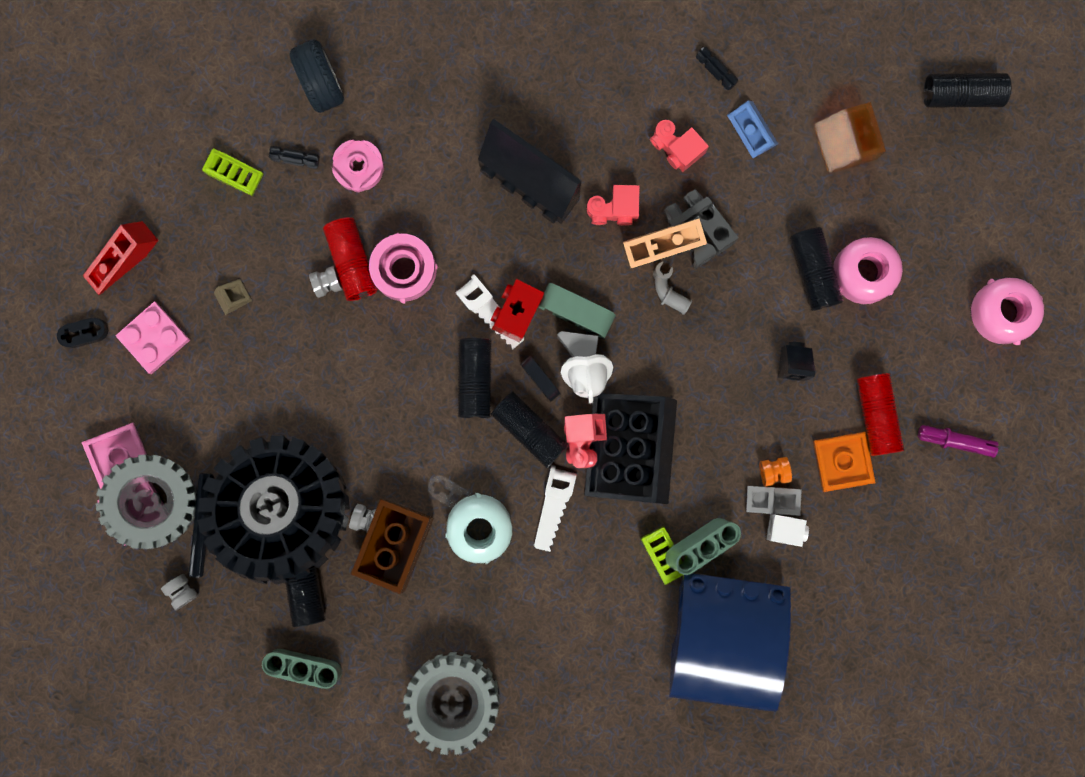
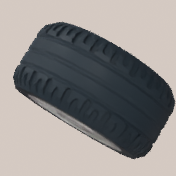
M314 39L293 47L290 50L289 56L314 111L323 113L337 107V105H341L345 98L321 43Z

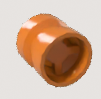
M787 457L777 458L773 462L769 460L759 462L761 479L765 487L774 485L778 481L781 483L792 481L791 467Z

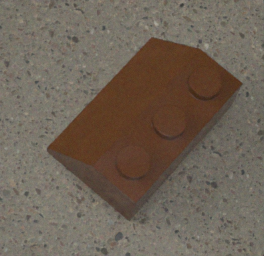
M380 499L351 575L398 594L405 592L434 518L411 508Z

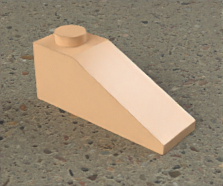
M695 219L624 241L623 244L630 266L634 268L706 245L707 242L700 219Z

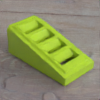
M214 148L202 169L206 175L253 196L263 176L262 172ZM220 160H222L221 163H220V165H219V167H218V169H217V171H215L216 168H217V166H218V164H219V162H220ZM229 163L232 164L227 176H224ZM239 168H240V169H242V171H241V173H240V175H239L237 181L235 182V181H233V180H234V178H235V176H236V174H237V172H238V170H239ZM248 173H251L252 176L247 186H243Z
M664 526L640 538L664 585L683 576L678 571L668 575L664 573L670 567L667 563L661 566L659 562L666 558L667 552L658 557L655 555V552L666 546L669 549L674 546ZM661 537L664 538V542L653 548L651 547L650 543Z

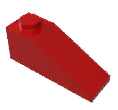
M143 221L121 224L84 273L83 277L100 295L142 261L159 240Z

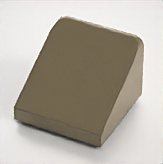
M241 279L218 286L214 292L225 315L252 301Z

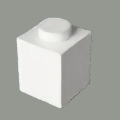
M770 514L766 540L802 547L803 541L806 542L809 535V527L806 526L807 520Z

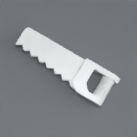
M473 274L471 280L455 293L469 310L475 314L479 313V318H484L486 324L490 323V328L492 329L495 322L491 321V317L496 307L499 306L493 300L490 292ZM478 287L483 292L475 300L466 299ZM500 334L501 339H506V344H511L512 349L524 340L523 337L520 342H517Z
M551 465L545 491V501L534 544L535 548L549 552L551 551L549 546L553 545L552 539L556 537L557 524L561 523L560 517L564 515L562 510L566 508L565 502H568L572 496L577 475L576 473L555 469L556 466ZM553 479L570 483L569 487L565 489L554 488L551 485Z

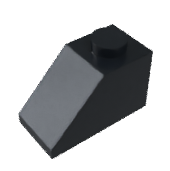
M789 342V345L781 347L778 378L806 381L815 377L812 348L805 347V343Z

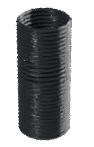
M1007 73L929 74L925 80L924 92L927 91L928 95V90L929 92L932 90L933 97L932 101L931 99L928 100V98L927 101L925 99L924 104L928 108L1004 107L1011 96V78Z
M821 227L807 229L790 237L811 311L821 309L820 307L824 308L823 306L831 307L844 301L842 300L843 297L840 292L841 290H839L840 287L837 282L838 280H836L834 268H832L834 265H832L831 255H829L828 245H826L825 235H823V228Z
M485 338L459 339L458 417L490 418L492 341Z
M514 391L508 394L491 413V416L502 427L506 428L546 468L569 446Z
M315 565L308 568L310 574L301 578L302 580L292 576L289 577V583H285L292 627L317 624L326 620L320 592L321 587H319V576L317 575L318 572H316L318 569H316Z

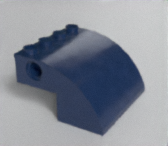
M693 573L684 575L679 588L677 634L671 651L669 697L776 712L782 696L789 655L791 626L790 587Z

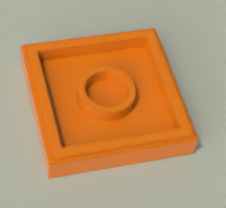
M866 432L813 441L823 492L876 483Z

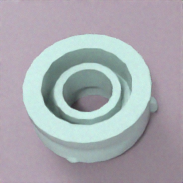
M475 493V495L460 500L452 508L447 519L445 536L453 552L460 558L472 563L488 564L490 561L501 556L509 546L512 538V523L508 511L500 501L491 496ZM483 518L491 524L492 531L486 539L474 540L468 535L466 531L467 526L473 519Z

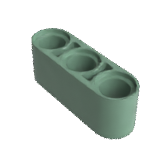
M548 283L538 305L540 309H547L553 312L552 315L565 321L570 320L576 323L575 326L588 332L593 331L599 334L598 337L605 339L616 316L610 310L552 283Z
M713 519L672 546L666 553V563L679 573L689 575L734 546L741 537V530L737 524L726 519ZM727 527L726 534L722 536L723 529ZM706 541L705 548L700 550L701 544ZM684 555V561L679 565V560Z
M285 649L273 650L262 661L263 671L269 676L323 689L331 688L342 676L341 666L335 661ZM273 656H277L282 660L281 668L274 667L272 664ZM298 662H303L307 665V674H302L298 671ZM324 668H329L333 671V680L324 678Z

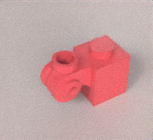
M662 120L657 124L655 133L650 138V141L657 150L663 149L668 155L667 161L674 169L679 168L684 172L707 152L709 146L693 128H690L681 137L674 136V123L670 120Z
M613 185L612 201L605 204V200L601 196L590 198L587 203V214L592 219V224L605 225L607 220L617 221L618 225L628 226L632 225L633 221H637L639 217V185Z
M605 414L565 417L564 433L567 443H569L566 459L569 464H573L576 468H590L596 464L597 454L594 450L590 449V445L594 441L607 440Z

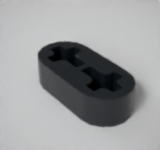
M88 318L62 326L57 332V340L64 347L77 348L104 340L108 335L109 327L101 319ZM93 324L101 327V330L97 331V336L93 333H86L87 330L94 328ZM69 330L73 333H80L79 336L72 338V342L65 340V336L69 335Z
M531 356L520 363L521 367L550 402L561 394Z

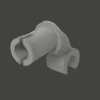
M661 262L653 271L655 287L661 300V305L665 303L684 315L689 309L692 300L673 291V287H668L667 280L673 273V267L669 269L667 274L663 275L660 271V267L663 264Z

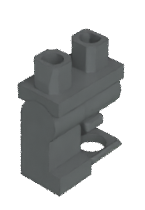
M694 189L683 198L689 207L688 210L682 213L677 204L673 203L664 210V215L669 223L667 228L700 219L705 239L708 243L690 249L691 253L694 251L693 268L697 269L715 257V255H719L734 245L739 237L712 204L708 196L703 198Z

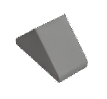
M563 331L557 334V338L572 357H588L596 354L598 336Z

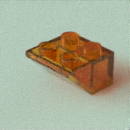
M871 102L844 109L814 124L828 174L875 161L886 152Z

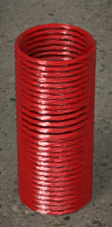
M351 217L340 218L327 223L323 227V232H325L327 244H329L331 256L336 266L335 268L337 269L336 271L346 300L355 301L362 298L359 297L361 296L358 295L359 293L368 291L365 294L371 296L378 289H376L377 287L370 276L367 255H365L355 219Z
M890 373L857 379L858 391H860L859 396H861L860 401L863 406L862 409H864L862 412H865L863 416L871 456L905 450L903 449L904 444L900 433L901 428H899L900 423L896 410L897 407L895 406V397H893L894 392Z

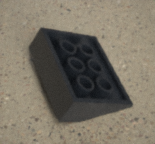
M493 118L478 158L479 166L482 167L480 171L490 179L496 177L502 182L501 186L509 193L517 192L523 197L521 200L530 208L534 209L537 206L544 211L542 215L552 223L558 221L562 224L580 199L581 180Z
M606 393L593 397L592 414H605L607 440L594 441L590 445V449L594 450L597 454V462L593 467L587 468L584 496L658 504L669 503L677 410L676 399L664 396Z

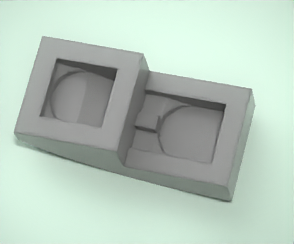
M748 486L746 512L800 516L802 489Z

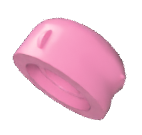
M396 233L383 239L376 245L369 260L370 276L375 286L390 299L400 301L405 304V301L415 300L423 296L430 290L435 281L436 269L438 268L429 247L421 239L409 234ZM406 257L414 261L415 271L407 279H397L392 274V266L399 258Z
M873 237L861 238L847 245L837 255L833 266L841 294L847 299L860 304H872L892 295L901 281L903 272L902 261L896 249L888 242ZM860 260H870L876 265L878 275L875 281H867L861 276L858 270Z
M991 278L987 285L977 292L971 306V317L977 331L987 340L998 344L1013 343L1014 345H1020L1021 340L1030 337L1039 328L1044 316L1043 298L1038 290L1030 283L1018 278H1003L996 281ZM1003 299L1011 301L1016 307L1017 315L1013 322L1005 319L1001 312V302Z

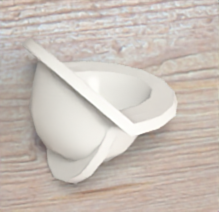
M604 355L576 356L569 358L563 364L561 375L576 395L588 398V402L593 403V397L600 395L605 389L606 383L612 375L613 365L611 360Z

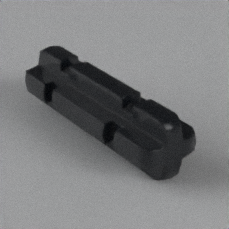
M703 47L698 51L696 59L701 64L705 63V68L718 81L721 80L723 82L722 85L727 90H731L737 84L738 78L733 73H728L729 69L716 56L711 55L712 52L708 47Z
M271 146L269 150V158L272 161L281 162L282 160L284 163L303 167L305 164L307 167L314 169L319 166L320 157L315 153L308 152L306 154L305 151L284 148L283 150L278 146Z

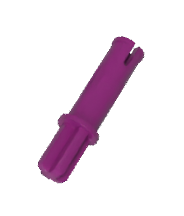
M922 425L918 431L920 440L940 444L941 448H947L948 446L992 458L998 453L997 446L999 445L997 441L952 432L950 428L943 430Z

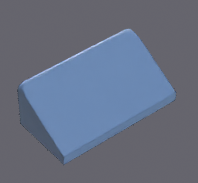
M753 101L745 102L727 115L752 158L778 145Z

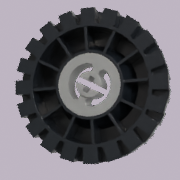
M271 436L270 442H267L263 437L250 440V449L246 450L240 445L230 452L233 457L231 462L227 463L221 459L213 468L219 473L216 479L208 477L203 486V490L208 493L207 498H199L198 512L204 515L203 519L198 520L199 530L201 534L207 537L203 542L208 551L216 556L215 559L220 564L245 579L248 578L253 582L267 584L268 581L274 584L289 583V577L292 576L299 580L310 574L308 568L312 565H315L317 568L321 567L328 560L325 553L329 549L336 551L342 541L338 537V533L340 530L346 531L349 520L345 515V510L350 509L349 496L344 492V489L347 487L342 476L337 472L336 467L313 445L310 447L304 440L292 437L291 441H289L285 436ZM277 492L287 494L289 499L288 508L285 506L286 502L276 495ZM258 508L261 510L259 513L270 521L269 524H261L257 516Z

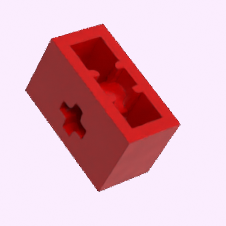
M518 279L515 280L513 286L508 284L501 297L506 299L502 308L496 307L491 317V321L495 322L492 330L520 342L527 331L544 292ZM515 304L519 306V312L516 316L511 314Z

